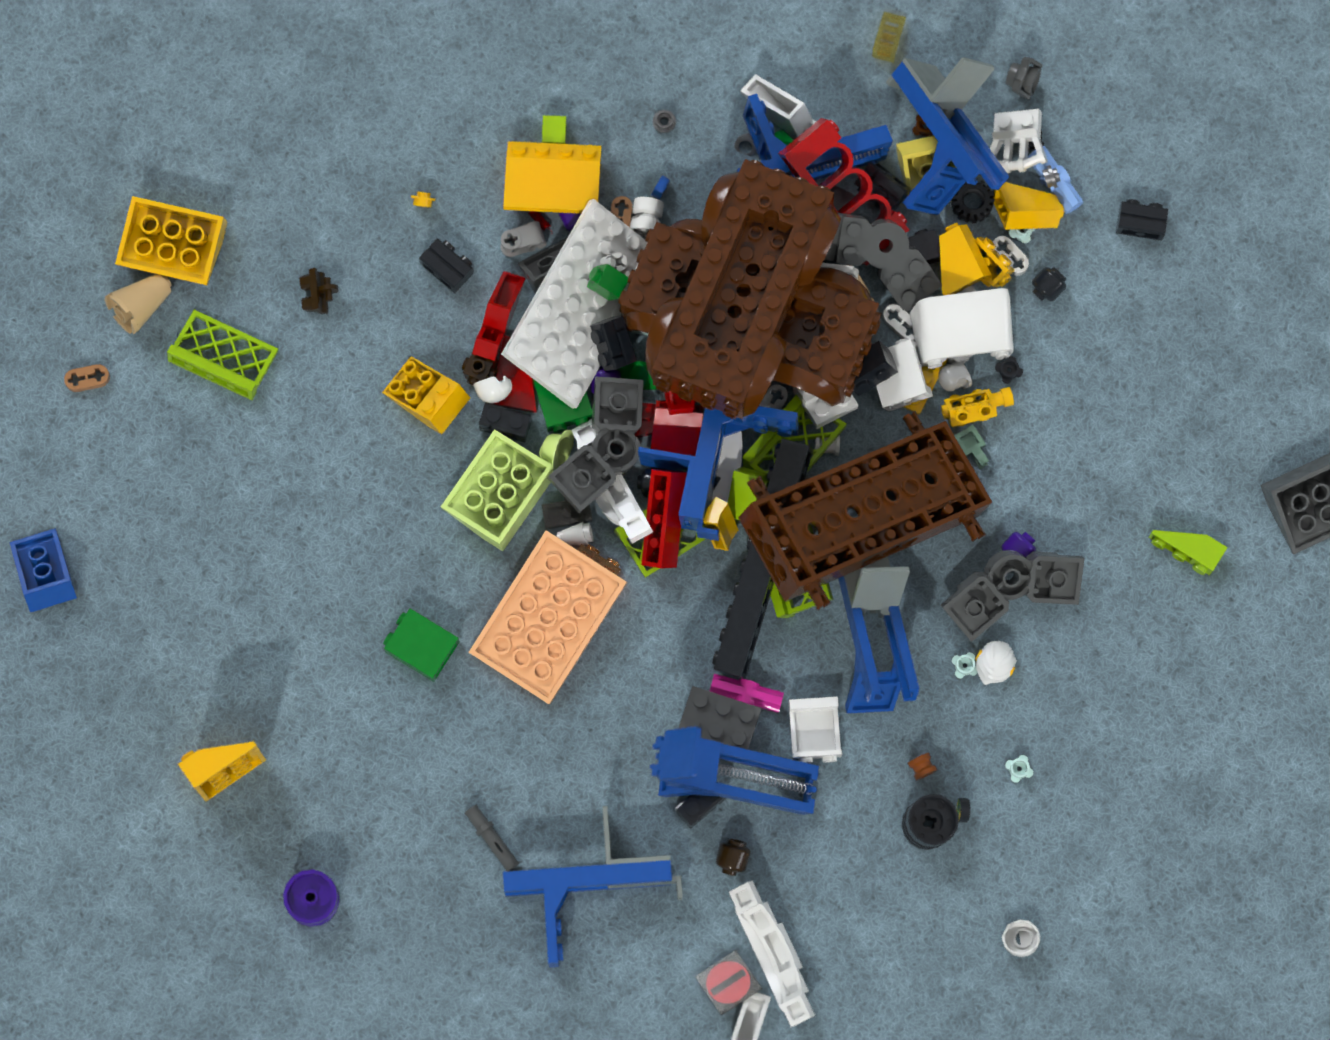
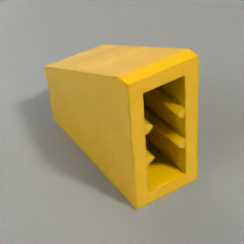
M1007 182L999 190H994V205L1005 230L1058 228L1060 218H1063L1064 208L1055 194Z
M954 223L946 227V233L939 236L942 294L951 295L992 274L968 225Z

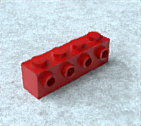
M651 470L646 519L653 533L644 537L641 562L643 566L677 568L681 533L679 510L687 472Z

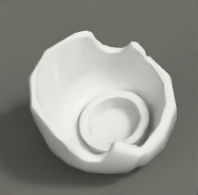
M503 376V380L500 382L496 377H490L473 384L478 397L483 402L497 403L505 399L510 394L513 386L511 380L506 376Z
M1019 919L1007 925L1002 935V940L1006 950L1012 955L1025 957L1034 953L1038 948L1040 934L1033 923ZM1018 933L1020 935L1021 945H1019L1016 941V936Z

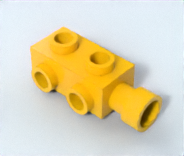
M977 237L975 239L980 252L982 250L986 252L984 260L992 274L981 280V282L987 287L991 285L993 287L1005 286L1012 278L1010 275L1015 271L1010 266L1012 262L1004 254L1000 255L994 249L996 245L989 238ZM998 266L1002 269L999 275L996 272Z
M1002 388L999 390L1000 392L991 393L990 389H975L969 394L961 396L957 394L951 395L948 399H944V405H941L942 416L944 419H948L951 427L964 426L967 423L986 421L989 418L996 417V407L1014 405L1011 388Z

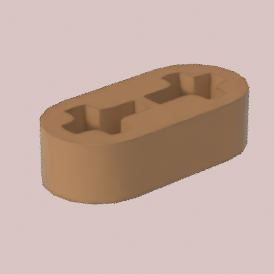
M619 196L612 201L611 213L630 227L632 203L627 197ZM621 202L625 203V207H628V209H624L623 216H619V209L615 208Z
M103 365L72 369L64 377L66 387L73 392L105 386L110 380L109 371ZM98 370L105 374V376L101 377V381H97L96 378L89 379V377L95 376ZM74 375H77L79 379L85 378V380L78 381L77 386L69 383V381L73 380Z

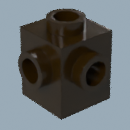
M471 354L470 358L466 357L462 365L463 374L467 379L466 382L473 386L478 381L496 377L498 369H496L498 360L497 357L493 361Z

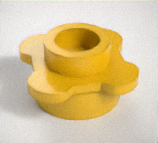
M417 191L416 196L411 195V198H414L413 205L431 208L432 201H435L434 198H430L431 193Z

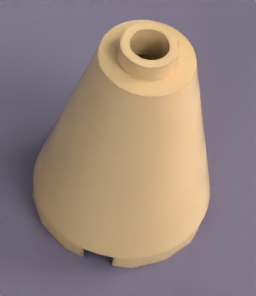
M155 274L109 293L105 296V303L108 310L113 308L116 314L113 318L127 333L133 332L135 334L169 296L172 284L167 276Z

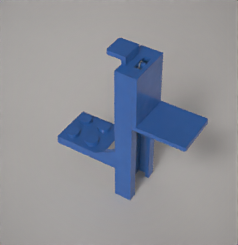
M759 406L755 413L745 416L743 419L738 417L732 419L725 416L720 410L705 408L696 456L639 447L640 463L643 466L687 472L679 510L681 528L697 531L698 538L719 541V530L706 528L703 521L707 508L711 504L724 437L748 428H754V431L759 433L777 432L782 437L797 436L799 429L797 412Z

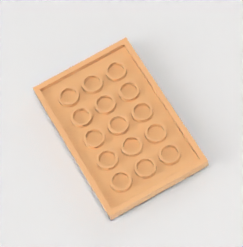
M546 530L469 653L541 700L551 704L626 586L627 581Z

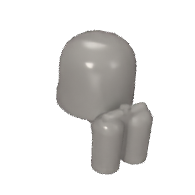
M973 355L948 358L947 362L950 364L941 368L938 375L939 383L943 389L951 392L961 387L966 389L972 386L970 374L964 363Z

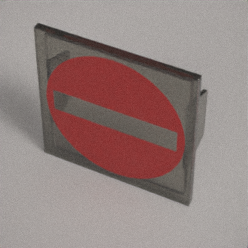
M736 950L695 976L721 1016L762 989Z

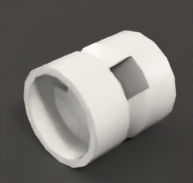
M651 197L635 198L632 210L635 216L631 218L630 228L640 236L646 237L649 229H654L656 222L661 223L658 219L662 217L664 203Z

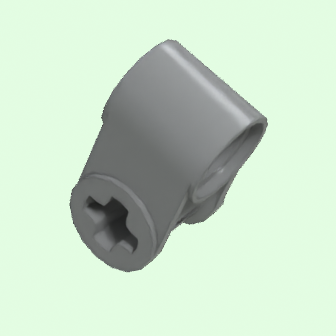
M537 221L507 230L501 235L500 239L501 251L508 257L536 251L535 248L539 250L547 245L540 223ZM511 240L515 245L511 246L507 241Z

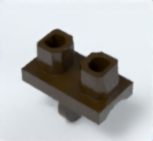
M316 268L309 269V274L299 278L301 289L311 291L310 297L302 298V309L306 312L329 314L328 302L333 301L332 294L339 291L338 285L331 284V278L325 277L324 272H318Z

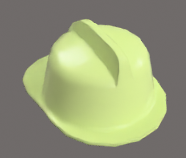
M565 430L562 434L548 435L540 448L539 456L552 465V472L570 456L574 445L572 431Z

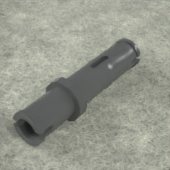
M477 804L464 813L477 831L475 833L484 839L506 869V872L511 871L520 864L494 830L492 821L486 819ZM495 844H498V846L500 847V849L503 851L502 853L500 852V850L497 848V846H496Z

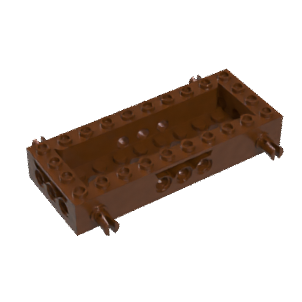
M914 411L911 415L909 413L902 418L911 431V436L773 494L768 492L761 476H758L756 480L753 478L747 483L757 501L752 502L739 516V520L785 602L808 592L816 609L820 610L822 607L825 608L831 604V601L821 587L824 584L961 524L965 526L972 542L986 535L976 518L993 502L946 421L925 429L916 411ZM925 475L931 476L934 479V484L927 483ZM886 492H892L896 496V501L888 499ZM847 508L854 509L857 512V518L851 517L847 512ZM808 525L815 526L818 530V534L814 535L810 533L808 530Z

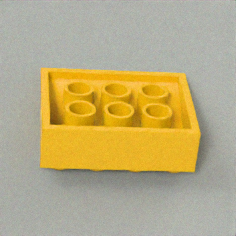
M508 141L503 210L581 214L589 200L595 199L597 202L599 200L601 146Z
M132 196L115 265L207 286L223 243L227 221L222 216Z
M253 741L201 749L195 753L192 750L181 757L182 761L178 765L194 789L207 802L265 762L266 759Z

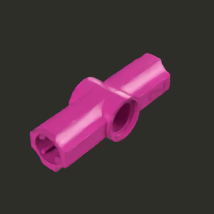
M715 673L710 687V692L774 713H779L784 695L783 692L762 687L751 680H736Z

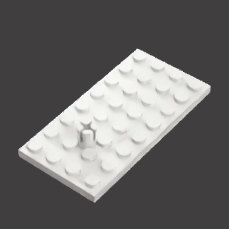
M595 199L589 200L501 355L572 409L577 408L601 366L598 362L599 353L597 346L591 339L592 330L590 325L610 317L622 316L619 312L621 306L618 303L619 299L609 301L587 287L590 280L589 274L594 267L609 264L629 277L631 270H636L638 266L636 261L640 250H645L648 242H645L644 238ZM627 283L625 291H627L629 283Z

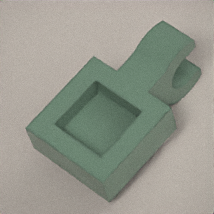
M974 425L955 435L966 457L972 455L979 469L988 465L987 462L989 460L981 450L985 447L986 443Z

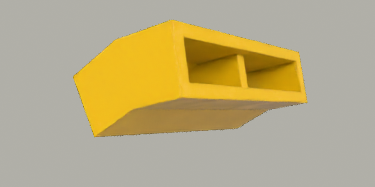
M715 497L707 508L703 522L706 528L719 530V541L711 540L714 549L729 551L731 541L739 530L729 504Z

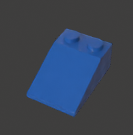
M56 528L9 542L30 613L77 598Z

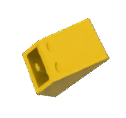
M410 356L382 392L441 435L470 400V396L459 383Z

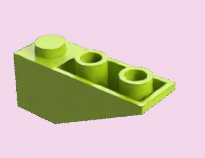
M1153 530L1148 537L1152 540L1151 543L1161 550L1166 548L1171 551L1173 558L1180 562L1187 561L1192 564V569L1201 575H1205V573L1210 575L1228 548L1204 534Z

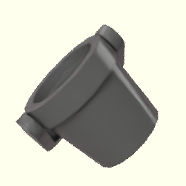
M1024 57L1021 64L1012 63L1007 74L1006 85L1012 87L1014 93L1030 100L1039 83L1043 65L1029 57Z

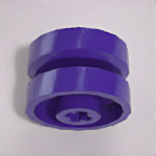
M313 869L304 870L292 876L286 884L283 893L284 906L289 915L299 924L308 927L322 926L329 922L337 913L340 904L339 891L332 879L323 872ZM313 893H314V894H315V900L312 901V902H309V901L306 899L307 896H308V895H311V896H312Z

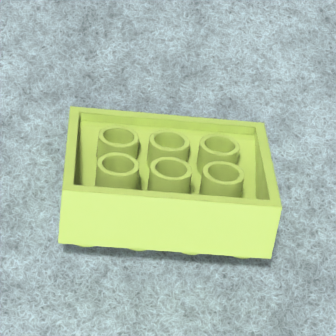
M494 429L443 502L441 508L482 539L504 551L551 483L547 477L552 473V465Z

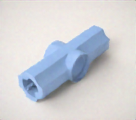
M1043 146L1048 162L1044 164L1039 163L1034 165L1033 168L1040 176L1041 184H1045L1049 190L1047 193L1057 195L1060 204L1063 205L1064 212L1066 214L1071 213L1083 204V200L1072 186L1071 179L1065 168L1061 165L1058 166L1049 151ZM1036 149L1028 155V158L1036 155ZM1049 165H1051L1052 169L1057 168L1061 180L1057 182V188H1054V186L1048 188L1042 170L1047 169Z

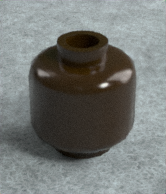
M728 838L727 841L720 844L716 864L722 868V873L736 876L737 872L746 870L750 857V849L746 847V842Z

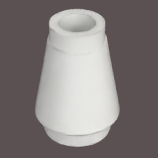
M584 522L557 532V537L569 545H588V542H593L594 540L590 523L584 524Z

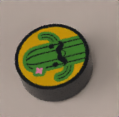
M958 798L957 813L959 822L967 823L969 821L970 801L968 798Z

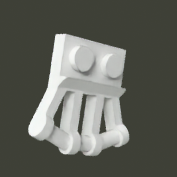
M1040 109L995 113L994 132L992 133L993 142L990 150L997 157L1001 145L1004 144V159L999 162L1007 173H1011L1013 170L1026 172L1028 168L1034 165L1048 162L1040 141L1042 120ZM1029 141H1033L1036 155L1028 158ZM1020 142L1019 158L1017 161H1012L1013 143Z

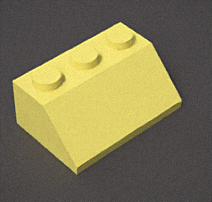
M935 136L896 144L903 181L911 190L916 187L924 174L931 168L938 143ZM952 161L947 165L956 168Z

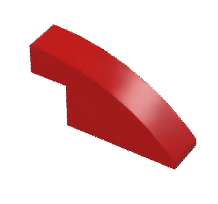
M503 271L488 301L482 327L476 337L472 354L495 361L513 318L526 280L525 277Z

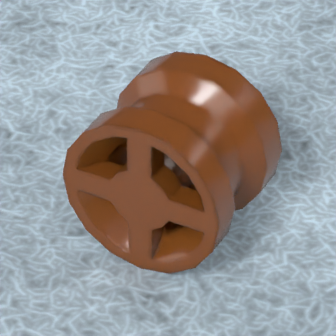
M925 753L907 763L909 768L914 770L916 781L937 771L936 766L932 765L930 761L931 756L929 753Z

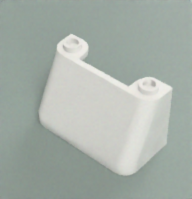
M1007 288L924 298L919 300L910 312L921 367L928 366L929 369L942 366V362L947 358L990 353L997 360L1009 358L1014 351L1011 303Z

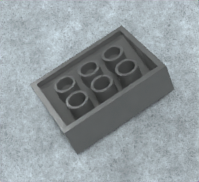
M1330 453L1260 485L1266 503L1293 555L1330 538Z

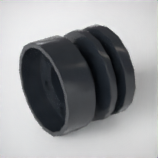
M929 794L922 796L907 807L902 816L901 826L903 834L910 844L919 849L930 850L938 848L954 836L958 829L959 817L957 809L950 800L942 795ZM926 819L933 821L931 828L923 825Z

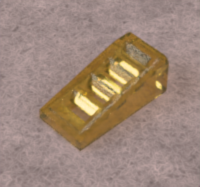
M887 12L883 13L873 46L872 57L894 63L906 17ZM886 21H887V22H891V23L898 24L899 26H898V28H897V27H893V26H889V25H885V24H886ZM886 30L896 33V35L884 33L883 31ZM881 39L889 40V41H892V42H894V43H893V44H890V43L882 42Z

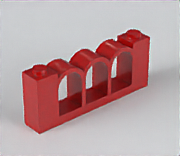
M820 118L778 153L795 177H802L810 184L818 186L806 170V167L825 151L836 147L842 155L841 165L820 185L831 189L851 173L857 174L861 181L859 193L839 209L837 213L851 214L866 201L875 199L880 206V213L876 220L888 219L897 223L906 233L909 231V228L906 226L907 220L899 211H892L888 200L883 196L871 193L873 188L870 176L864 170L852 167L853 155L851 150L845 144L838 142L841 136L838 134L839 128L833 120ZM883 239L879 243V249L887 248L889 239ZM866 260L862 264L867 266L869 262Z

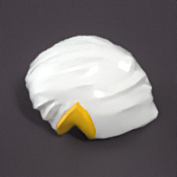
M1003 641L987 643L982 650H979L975 658L976 670L985 685L1003 682L1011 677L1017 662L1012 648Z

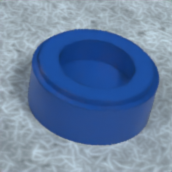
M662 175L651 196L660 199L668 187L670 179Z

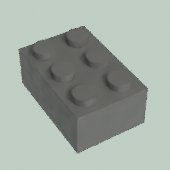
M692 686L678 729L700 727V738L749 750L761 708Z

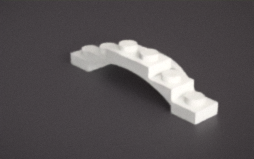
M592 419L571 430L577 441V450L583 445L591 446L597 435L591 427ZM622 474L616 475L614 484L595 501L605 516L614 524L622 526L631 543H634L653 533Z
M753 881L733 889L729 893L735 904L737 916L759 960L779 1007L785 1013L790 1026L793 1027L814 1017L815 1014L805 995L809 990L799 971L803 966L783 923L777 924L768 902H762Z

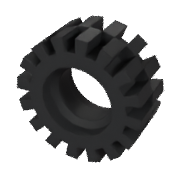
M981 180L976 185L965 182L954 195L951 207H953V213L958 215V219H964L966 223L972 221L973 224L977 221H983L985 217L987 218L990 215L995 200L993 199L994 193L990 191L988 185H984V181ZM968 194H976L981 198L982 204L977 209H970L964 204V197Z

